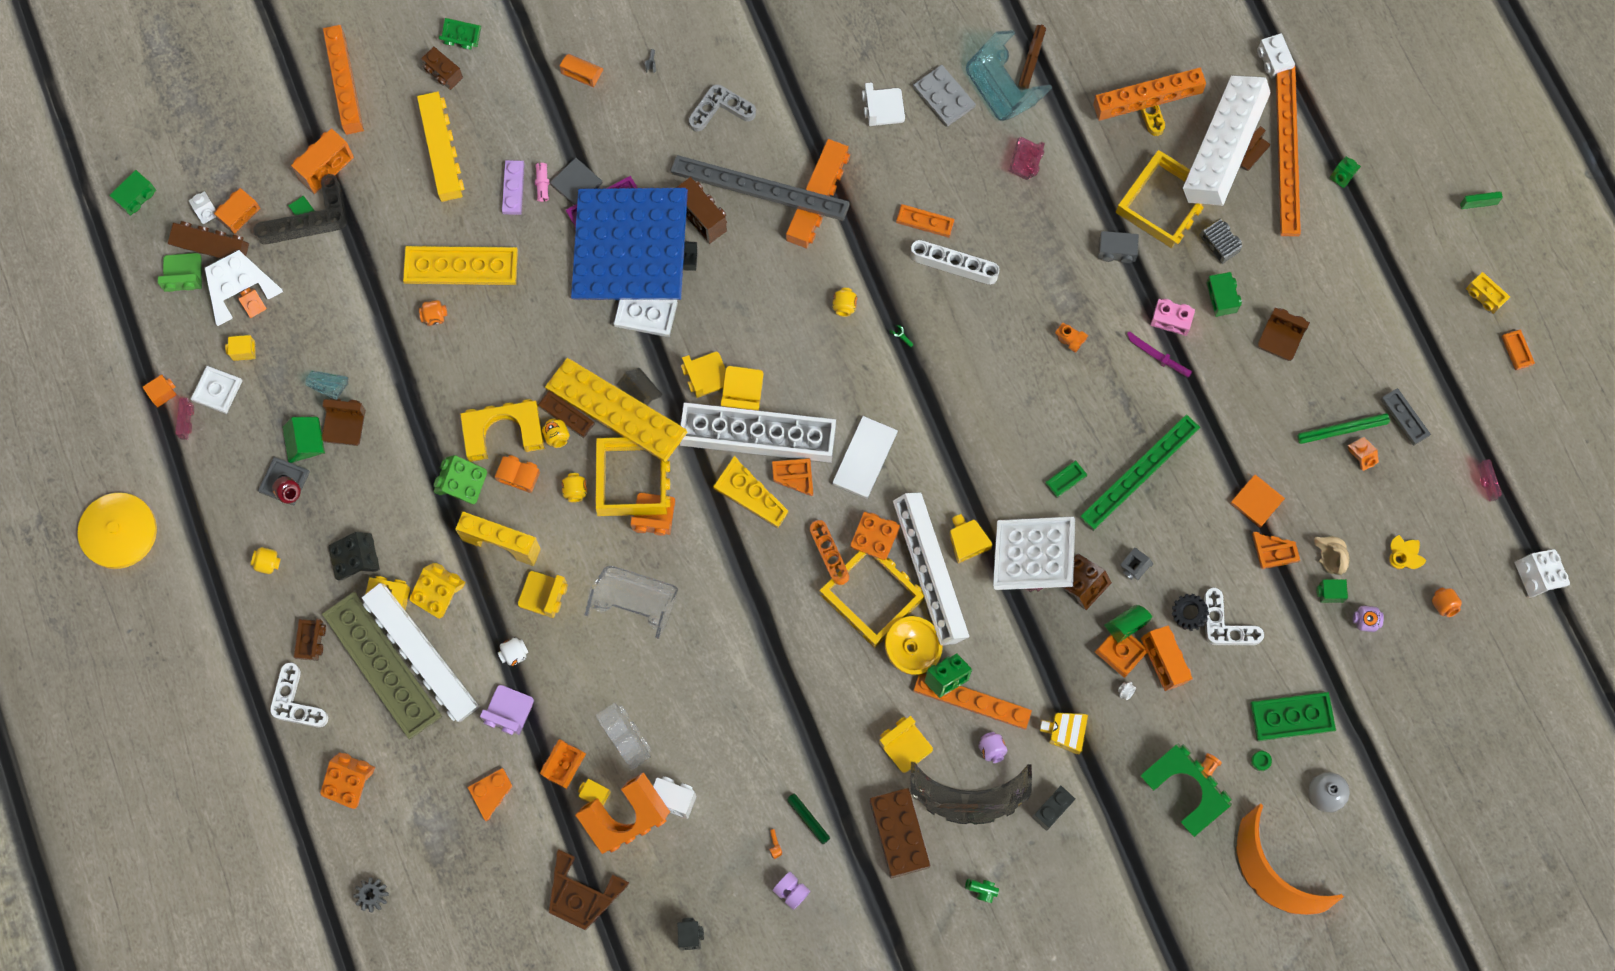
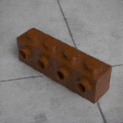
M181 221L180 224L173 223L168 240L169 245L220 259L238 250L245 256L247 255L249 243L243 241L244 237L233 235L232 238L227 237L225 232L215 230V233L209 232V228L199 225L196 229L191 227V223Z

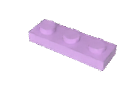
M505 160L503 214H522L524 161Z

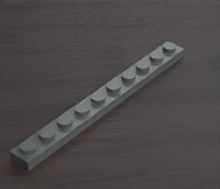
M679 155L676 156L671 169L673 175L687 179L692 177L695 181L844 221L850 206L849 201Z

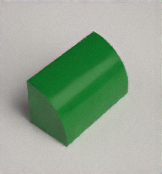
M1134 605L1104 624V626L1114 639L1120 643L1146 626L1153 616L1144 607Z

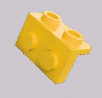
M1483 272L1466 288L1471 297L1481 302L1483 307L1493 314L1510 298L1504 290Z

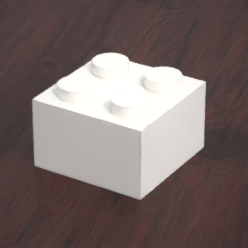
M664 776L662 779L656 778L653 787L670 810V813L688 819L696 800L695 791L692 790L693 787L681 783V786L676 785L674 780Z

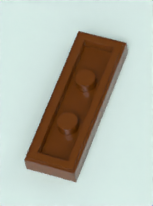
M548 391L538 404L539 408L556 420L564 421L566 427L583 439L595 425L594 421L551 391Z

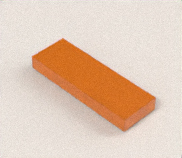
M901 204L896 223L949 238L955 219Z

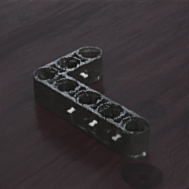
M327 174L321 180L325 203L324 210L259 222L253 228V233L261 244L267 245L345 228L347 217L342 188L337 177L333 174ZM335 183L333 187H328V185ZM333 200H338L335 204H331ZM341 217L339 220L333 221L334 218ZM322 220L320 224L315 225L317 221ZM304 224L303 227L297 228L298 225ZM281 228H285L284 231L278 232ZM267 231L265 235L260 236L262 232Z

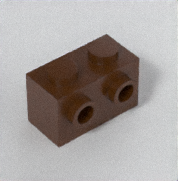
M433 46L421 58L424 65L423 69L428 74H432L442 86L445 85L448 89L452 90L463 79L460 68L436 47Z

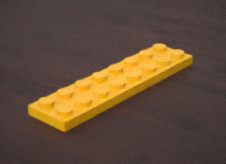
M566 358L545 386L546 390L551 391L562 400L665 463L688 433L682 426L569 358Z

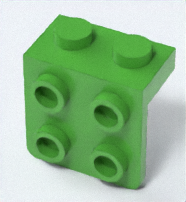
M199 253L166 255L163 258V276H158V284L164 292L202 289V257Z
M455 455L446 457L440 466V469H442L440 476L434 482V493L438 495L449 494L469 504H475L485 481L487 470Z

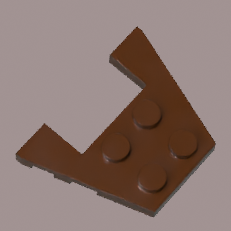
M558 849L549 914L586 931L628 887L629 882L612 875L604 894L567 877L575 857Z

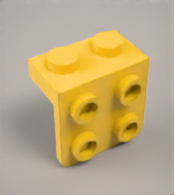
M718 352L710 353L692 361L689 355L682 357L683 364L680 365L684 376H688V387L691 392L695 393L696 398L724 388L726 368Z
M727 366L721 406L759 411L764 372L759 369Z
M432 563L423 568L410 596V601L440 619L444 616L454 593L463 589L466 582L457 574L445 570L442 565Z
M535 571L529 572L518 601V606L554 619L555 614L559 612L561 607V597L567 591L568 584L565 577L557 575L556 578Z
M905 716L896 722L897 727L893 730L887 729L880 735L881 739L879 740V745L902 773L908 772L933 751V747L915 726L916 721L912 716H909L907 719Z

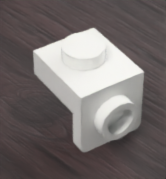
M205 191L201 194H196L192 199L188 200L203 224L216 217L214 214L216 209Z

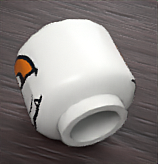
M514 637L500 644L501 651L498 652L502 663L507 662L509 666H514L526 659L528 650L522 639L519 640Z

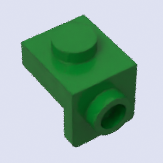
M1345 156L1331 174L1330 179L1342 188H1345L1361 166L1355 160Z

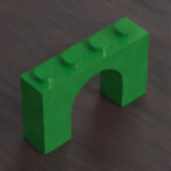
M1178 743L1140 776L1153 791L1169 777L1179 773L1191 775L1199 782L1202 788L1201 803L1181 821L1185 828L1195 837L1232 805L1230 802L1232 799L1226 791H1220L1217 787L1218 782L1211 775L1207 776L1203 771L1205 769L1204 766L1197 759L1194 761L1190 757V750L1184 744L1180 745Z

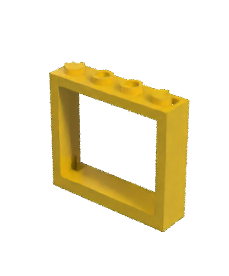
M1158 150L1122 199L1116 213L1172 248L1175 243L1179 244L1184 237L1182 233L1185 229H1190L1194 223L1193 217L1195 215L1199 216L1204 209L1203 204L1196 203L1173 236L1128 208L1158 166L1186 182L1190 169Z
M597 438V516L667 514V508L670 507V496H667V490H670V478H667V472H670V461L665 463L660 460V503L605 505L606 451H635L644 449L626 438Z
M859 551L845 565L848 572L867 554ZM874 557L914 598L877 635L831 591L836 585L832 579L819 591V595L874 648L886 638L888 630L895 622L907 617L924 600L922 589L917 584L914 586L909 581L910 578L905 572H899L895 568L896 564L890 558L881 560ZM839 571L837 574H838V577L841 578V577H842V574H841V572Z

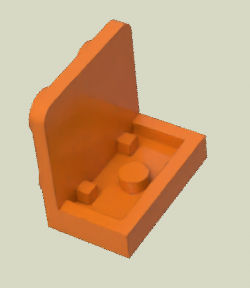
M639 493L637 495L636 504L660 503V495ZM670 497V507L667 508V514L634 515L631 518L632 530L637 533L650 532L659 536L670 535L675 498Z
M864 512L851 542V547L878 559L886 560L894 540L898 536L900 525L892 520L879 518L874 513Z
M338 753L329 761L321 789V796L349 808H357L365 781L374 773L375 767L369 765L366 761L354 759L349 754Z

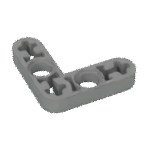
M714 85L691 114L689 125L693 131H702L719 107L744 121H752L756 116V108L752 103L725 87ZM714 92H720L721 96L717 95L714 99ZM731 99L738 102L734 107L729 106L727 103ZM706 104L712 106V110L709 112H705L702 108ZM750 109L751 114L747 113V115H745V111H748ZM700 114H701V115H702V117H701V119H700L701 124L697 123L696 125H694V120H695V121H698L699 118H700Z

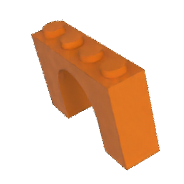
M644 772L629 780L621 789L635 810V823L621 824L615 821L598 798L584 805L576 813V817L602 854L607 851L614 852L621 846L620 844L624 842L629 844L636 838L635 836L639 834L643 836L651 830V827H660L667 821L665 818L669 815L670 810Z

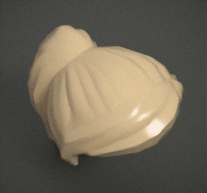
M1333 536L1325 538L1315 537V546L1321 549V559L1319 562L1324 566L1325 570L1330 574L1336 575L1345 573L1350 562L1345 542Z

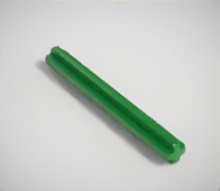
M1386 413L1302 432L1297 435V439L1300 444L1387 425L1390 422V418Z

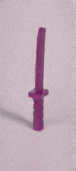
M1127 333L1130 342L1160 361L1161 366L1165 367L1167 365L1186 377L1191 375V370L1171 360L1169 354L1165 356L1133 333Z

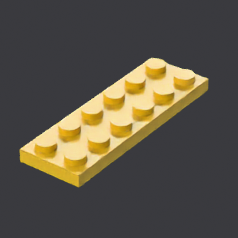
M406 246L403 282L404 284L516 285L517 247Z

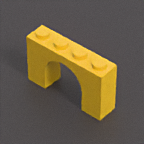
M523 400L518 404L505 403L501 407L487 406L483 410L476 411L475 409L466 410L465 413H460L466 455L469 462L488 459L486 433L489 427L499 420H511L521 427L523 446L526 452L545 449L539 408L536 400Z
M462 512L456 526V531L462 541L481 547L483 541L494 544L512 553L517 561L531 566L535 565L541 550L536 537L466 512Z

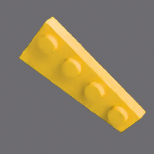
M735 456L714 485L715 490L776 528H779L788 514V510L769 493L764 485Z

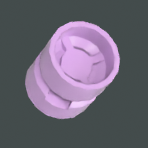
M791 872L787 873L772 890L780 899L785 898V903L792 910L796 909L811 892L803 883L798 884V878Z

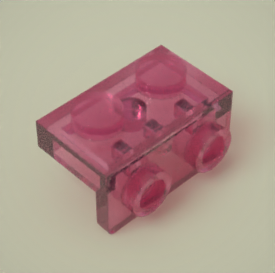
M1023 137L1018 138L1008 171L1025 180L1036 176L1040 169V159L1044 155L1045 143L1035 144Z

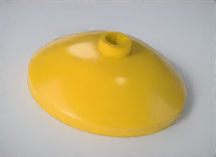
M909 616L898 620L890 627L885 638V650L890 662L903 673L910 675L924 674L929 667L936 665L941 658L942 645H940L935 627L921 617ZM908 645L912 647V651L907 649Z

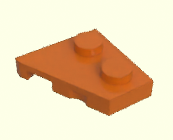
M810 458L772 462L775 483L813 496Z
M1259 532L1252 533L1261 569L1300 561L1296 542L1287 539L1281 540L1275 536L1261 535Z
M504 768L468 787L485 821L491 818L490 816L499 807L513 785Z

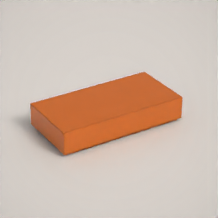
M1521 329L1501 336L1515 370L1535 364Z

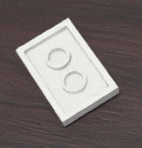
M620 300L614 326L670 337L678 302L677 300Z

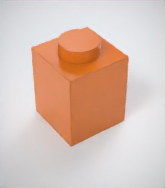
M163 375L143 386V389L157 407L177 395L173 390L176 386L170 378L166 380Z

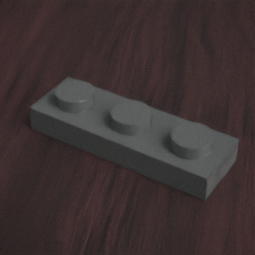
M1398 388L1380 399L1413 446L1431 435Z

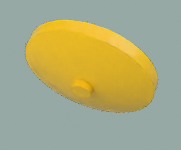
M127 493L107 494L92 502L82 514L77 532L79 545L84 554L99 566L109 569H121L132 566L148 554L155 542L157 534L155 516L150 507L134 495Z

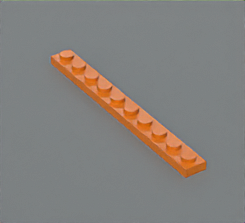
M1294 66L1292 69L1276 74L1280 235L1299 237L1301 228L1296 73Z

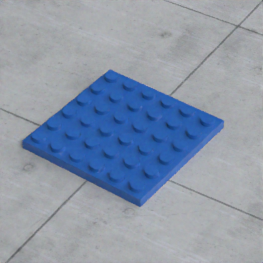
M686 188L578 189L571 298L573 300H681L688 190Z

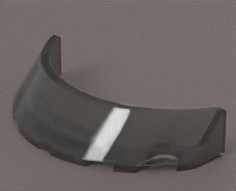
M911 762L910 792L914 798L916 797L926 807L928 812L933 815L936 813L946 818V821L958 824L972 823L974 825L991 823L996 818L1013 814L1016 808L1029 799L1032 794V764H1027L1015 778L1005 784L986 790L967 791L950 788L934 781L918 767L916 762Z

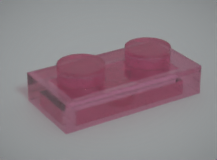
M188 398L179 399L175 434L181 440H188L189 434L192 432L190 420L194 414V405Z

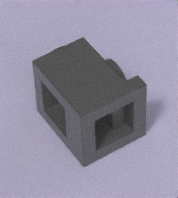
M1134 548L1120 566L1127 578L1139 580L1146 570L1152 567L1153 562L1144 553Z

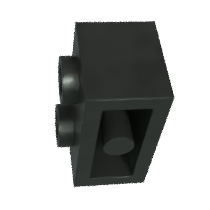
M683 918L682 922L677 923L679 949H701V940H704L703 926H700L699 922L695 921L694 918Z

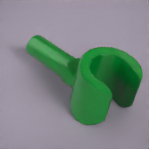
M895 325L898 327V333L896 334L893 330H890V333L893 336L900 337L909 347H912L913 343L905 336L903 327Z

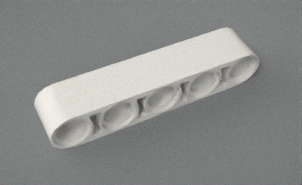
M922 240L915 241L911 246V259L917 263L990 285L994 284L998 279L999 266L994 262ZM921 249L923 253L918 254L915 250ZM940 255L942 258L935 259L932 256ZM957 260L959 264L953 265L950 261ZM971 265H973V266H975L977 269H976V270H970L968 267L971 266ZM992 271L995 273V275L989 276L986 274V272Z

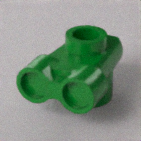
M969 878L966 880L965 889L977 892L976 899L992 903L993 897L998 896L999 888L994 887V882L983 880V883Z

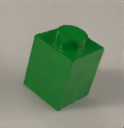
M1347 579L1322 580L1316 589L1317 597H1320V603H1344L1348 599Z

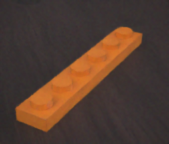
M920 674L918 676L913 691L915 693L1024 730L1027 728L1032 712L1030 709L962 686L939 698L924 682L927 674Z

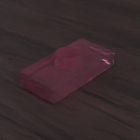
M1484 460L1478 465L1481 475L1480 482L1486 490L1489 502L1496 501L1502 493L1491 460Z

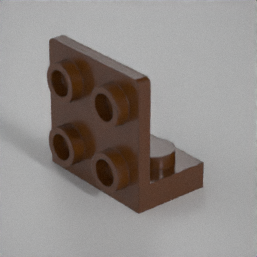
M1077 554L1074 557L1073 587L1061 588L1074 595L1079 605L1087 610L1112 582L1103 568Z

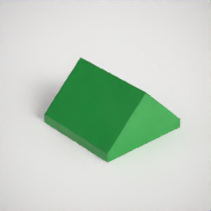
M291 417L282 427L289 463L325 454L318 417Z

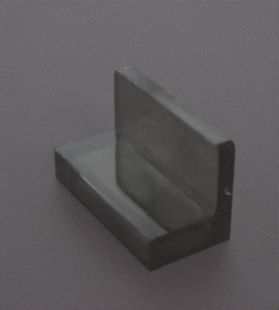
M641 368L625 372L617 383V386L622 391L647 406L652 400L658 399L663 395Z

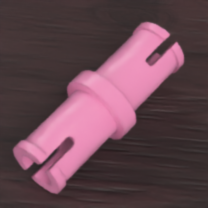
M539 163L535 165L537 201L544 202V199L545 201L549 200L548 185L550 182L547 178V164L540 163L541 166H539Z

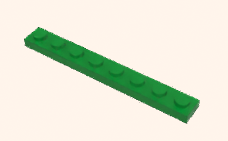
M1186 414L1080 516V519L1094 531L1200 429V426Z

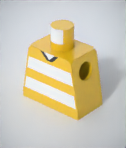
M1056 713L1053 722L1041 721L1040 732L1051 734L1050 744L1072 753L1080 754L1088 715Z

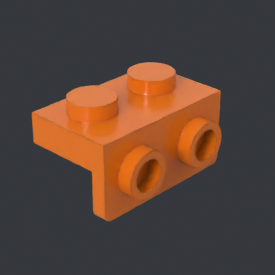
M559 739L553 747L548 760L544 763L540 774L549 781L567 789L586 753Z

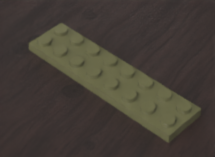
M355 591L322 613L409 740L442 717L372 615L363 606V602Z

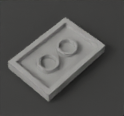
M940 65L913 84L914 90L946 127L975 108L976 104L943 65Z

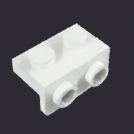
M1282 33L1261 40L1257 52L1259 57L1263 59L1264 69L1267 74L1269 73L1271 79L1275 78L1279 72L1294 68L1295 63Z

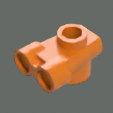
M1062 323L1055 332L1059 341L1063 344H1068L1069 349L1075 353L1089 336L1085 332H1079L1065 323Z

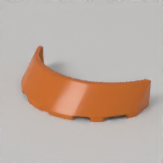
M1260 803L1242 818L1237 836L1236 852L1245 880L1262 900L1288 913L1308 915L1325 912L1344 898L1342 894L1318 896L1305 893L1286 883L1272 869L1261 846L1259 822L1263 805Z

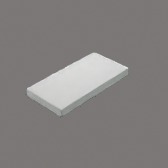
M863 416L832 485L868 499L898 430Z

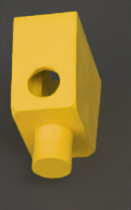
M962 514L952 518L956 528L950 530L949 536L958 564L992 548V542L976 520L966 523Z

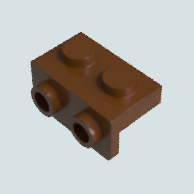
M1261 126L1254 131L1240 164L1246 171H1249L1270 147V143L1263 139L1266 130Z
M299 619L294 652L295 659L319 661V655L322 656L323 654L321 640L322 636H325L326 625H324L321 619H316V621Z

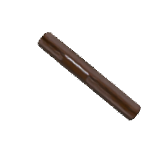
M1042 24L1037 25L1018 84L1021 90L1029 89L1046 32V27Z

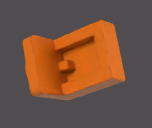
M248 287L240 292L241 296L238 299L250 318L267 309L255 288L250 289Z
M1365 437L1348 445V451L1360 461V468L1363 471L1379 462L1378 450Z

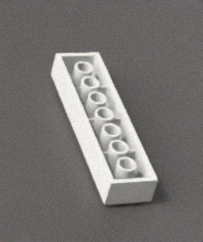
M1230 77L1184 184L1183 190L1188 203L1224 205L1271 93L1265 77Z
M684 403L681 426L688 433L680 442V446L795 459L810 458L813 461L832 463L836 419Z

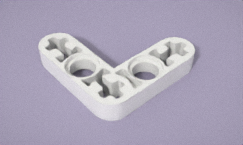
M1211 588L1206 592L1204 601L1209 608V614L1214 611L1220 616L1218 621H1212L1208 615V621H1205L1206 639L1210 644L1257 645L1263 640L1264 632L1258 626H1225L1222 592L1217 588ZM1212 593L1218 597L1215 601V607H1211L1213 600L1209 598ZM1224 630H1226V635L1218 637L1217 640L1211 636L1214 631L1218 635H1223L1225 633ZM1253 631L1259 635L1256 640L1253 637H1246V641H1244V635H1250ZM1230 632H1239L1240 639L1237 641L1232 640Z
M294 663L285 664L279 675L271 705V714L276 719L313 727L325 726L328 722V715L324 710L293 703L301 671ZM291 668H293V670L295 671V674H291L289 679L291 682H293V684L289 682H283L284 679L288 681L289 675L286 673V671L291 670ZM284 686H289L291 689L288 696H282L280 693ZM282 705V708L290 711V718H288L289 714L281 712L279 715L276 709ZM296 710H304L305 715L302 719L295 718L294 713ZM309 711H311L310 714L313 716H318L320 713L323 720H319L317 723L315 719L309 718Z

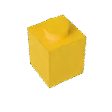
M251 335L228 337V344L225 345L226 354L233 361L256 359L255 340Z
M590 779L586 783L583 782L578 790V793H580L579 798L583 801L590 803L598 798L603 806L611 793L609 789Z

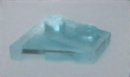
M311 371L306 378V386L337 400L348 385L349 377Z

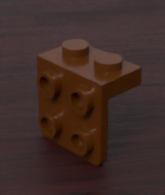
M1274 308L1257 346L1259 349L1275 356L1292 361L1310 322L1301 316L1289 314L1285 309Z
M339 398L324 399L323 408L326 411L322 434L323 441L326 443L358 446L361 441L366 412L362 403L357 400L341 401Z

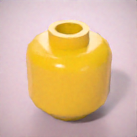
M260 547L257 551L254 550L250 565L253 566L254 571L272 574L274 569L278 570L281 558H277V551Z

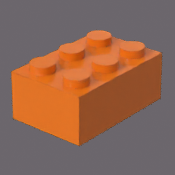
M331 128L328 132H324L315 144H311L302 156L297 157L291 167L299 181L315 194L344 168L354 156L348 143Z

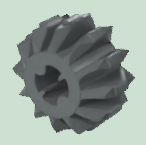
M372 877L368 879V884L365 880H362L361 884L363 887H355L356 890L360 891L353 895L354 898H360L355 904L357 906L362 905V911H366L368 908L370 913L374 912V906L377 910H381L380 902L386 904L387 901L383 897L389 896L388 892H382L387 886L385 884L380 885V879L374 882ZM369 891L375 894L374 898H370L367 895Z

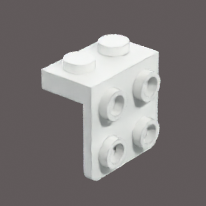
M865 83V90H862L863 102L866 101L864 115L865 118H868L869 126L903 123L905 121L901 89L873 90V83Z
M1554 549L1532 553L1514 562L1529 598L1548 590L1570 585L1568 574L1564 570L1561 558Z

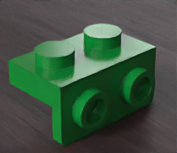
M445 18L442 36L439 35V39L444 40L443 44L454 46V43H459L461 48L471 50L472 47H478L481 25Z

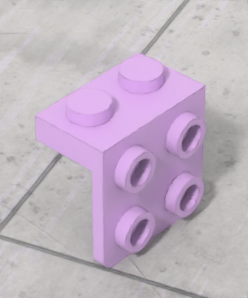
M499 685L487 711L483 710L480 718L484 721L483 724L491 728L497 726L502 728V732L513 735L515 733L520 735L534 699Z

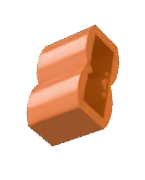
M512 455L508 457L503 456L495 475L496 481L532 493L540 474L537 465L532 462L521 463L519 462L520 459Z

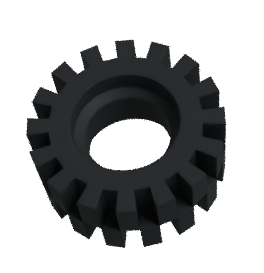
M1191 593V595L1185 594L1184 597L1180 596L1178 601L1175 600V606H1172V616L1175 622L1184 630H1198L1200 626L1203 627L1205 625V621H1208L1209 608L1200 596ZM1193 605L1198 609V614L1193 619H1187L1183 615L1185 607Z

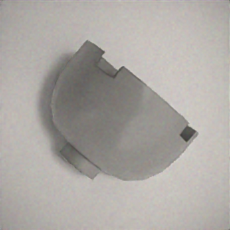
M1326 772L1314 777L1310 782L1308 795L1312 805L1318 810L1336 812L1348 802L1350 790L1348 783L1342 776L1333 772Z

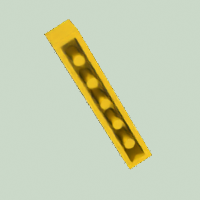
M439 91L417 96L439 198L441 202L462 198V190H465L463 180H459L458 177L461 170L459 163H455L454 159L458 156L455 146L452 147L451 141H454L452 130H448L447 127L450 124L448 113H444V109L447 108L445 98L440 97Z

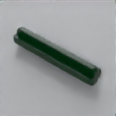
M795 793L791 794L787 798L788 803L820 843H827L830 840V836Z

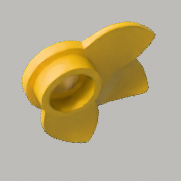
M1400 535L1392 540L1390 545L1392 553L1389 557L1392 567L1396 569L1407 567L1414 570L1425 564L1426 559L1417 555L1420 548L1419 540L1404 542ZM1396 557L1401 558L1402 562L1398 563Z

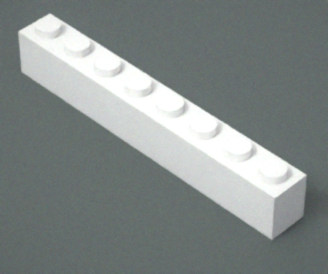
M905 493L893 500L940 645L956 644L968 638L969 634L921 493Z
M378 584L362 597L364 600L363 606L369 613H374L377 617L375 621L381 628L385 627L388 631L387 637L392 643L398 644L400 654L405 659L409 658L412 662L411 668L416 674L420 673L422 675L424 685L429 690L433 689L436 693L435 699L440 705L444 704L447 707V714L453 721H463L480 707L385 584Z

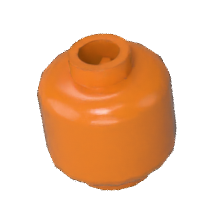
M1442 587L1435 591L1432 604L1441 616L1452 617L1460 612L1462 601L1454 589Z

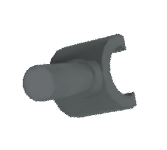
M654 49L650 51L649 60L645 61L646 73L649 69H653V73L656 72Z

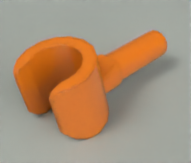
M772 829L770 833L774 847L770 848L769 851L772 857L776 859L782 855V850L777 841L775 829Z

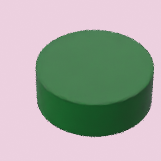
M1258 751L1252 756L1251 764L1255 770L1265 771L1270 768L1272 758L1266 751Z

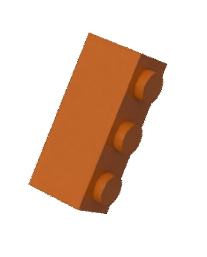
M1169 625L1152 630L1141 637L1164 691L1182 686L1193 679Z

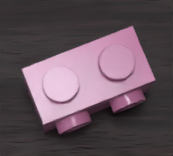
M1159 299L1150 326L1187 336L1195 309L1186 304H1175L1169 299Z

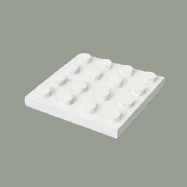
M1059 517L997 521L994 589L1073 587L1075 518Z

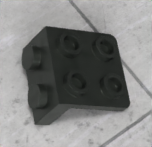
M354 532L329 545L336 580L341 581L360 571L376 572L380 570L372 533Z

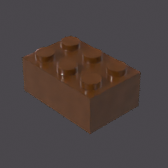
M689 177L676 187L688 190L686 217L709 244L727 232L726 213L721 207L717 208L710 194L706 195L699 181H694L692 177Z

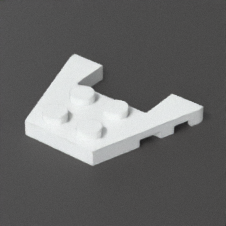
M239 250L205 268L217 326L233 318L224 300L244 289L259 283L267 299L283 292L276 283Z

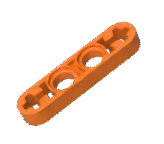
M822 520L814 521L810 525L813 539L833 582L837 585H843L849 580L848 570L826 523ZM819 527L821 528L823 533V536L821 537L817 531V528ZM824 542H831V545L828 548H821V545ZM830 557H838L835 563H828ZM839 568L842 574L841 578L838 577L835 569Z

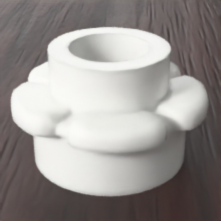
M1131 681L1129 683H1122L1118 689L1120 698L1130 699L1136 687L1132 685Z

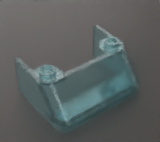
M1014 30L995 32L966 65L967 74L996 118L1000 121L1009 120L1035 106L1052 88L1051 85L1035 86L1021 93L1003 65L1009 59V52L1005 44L1015 34Z

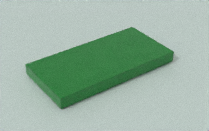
M1329 692L1253 701L1250 703L1257 742L1336 731Z

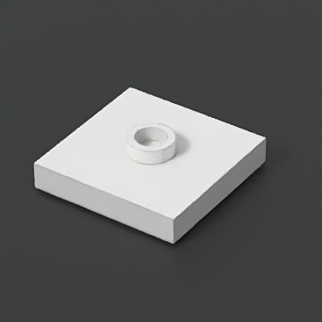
M206 366L191 400L227 414L243 380Z

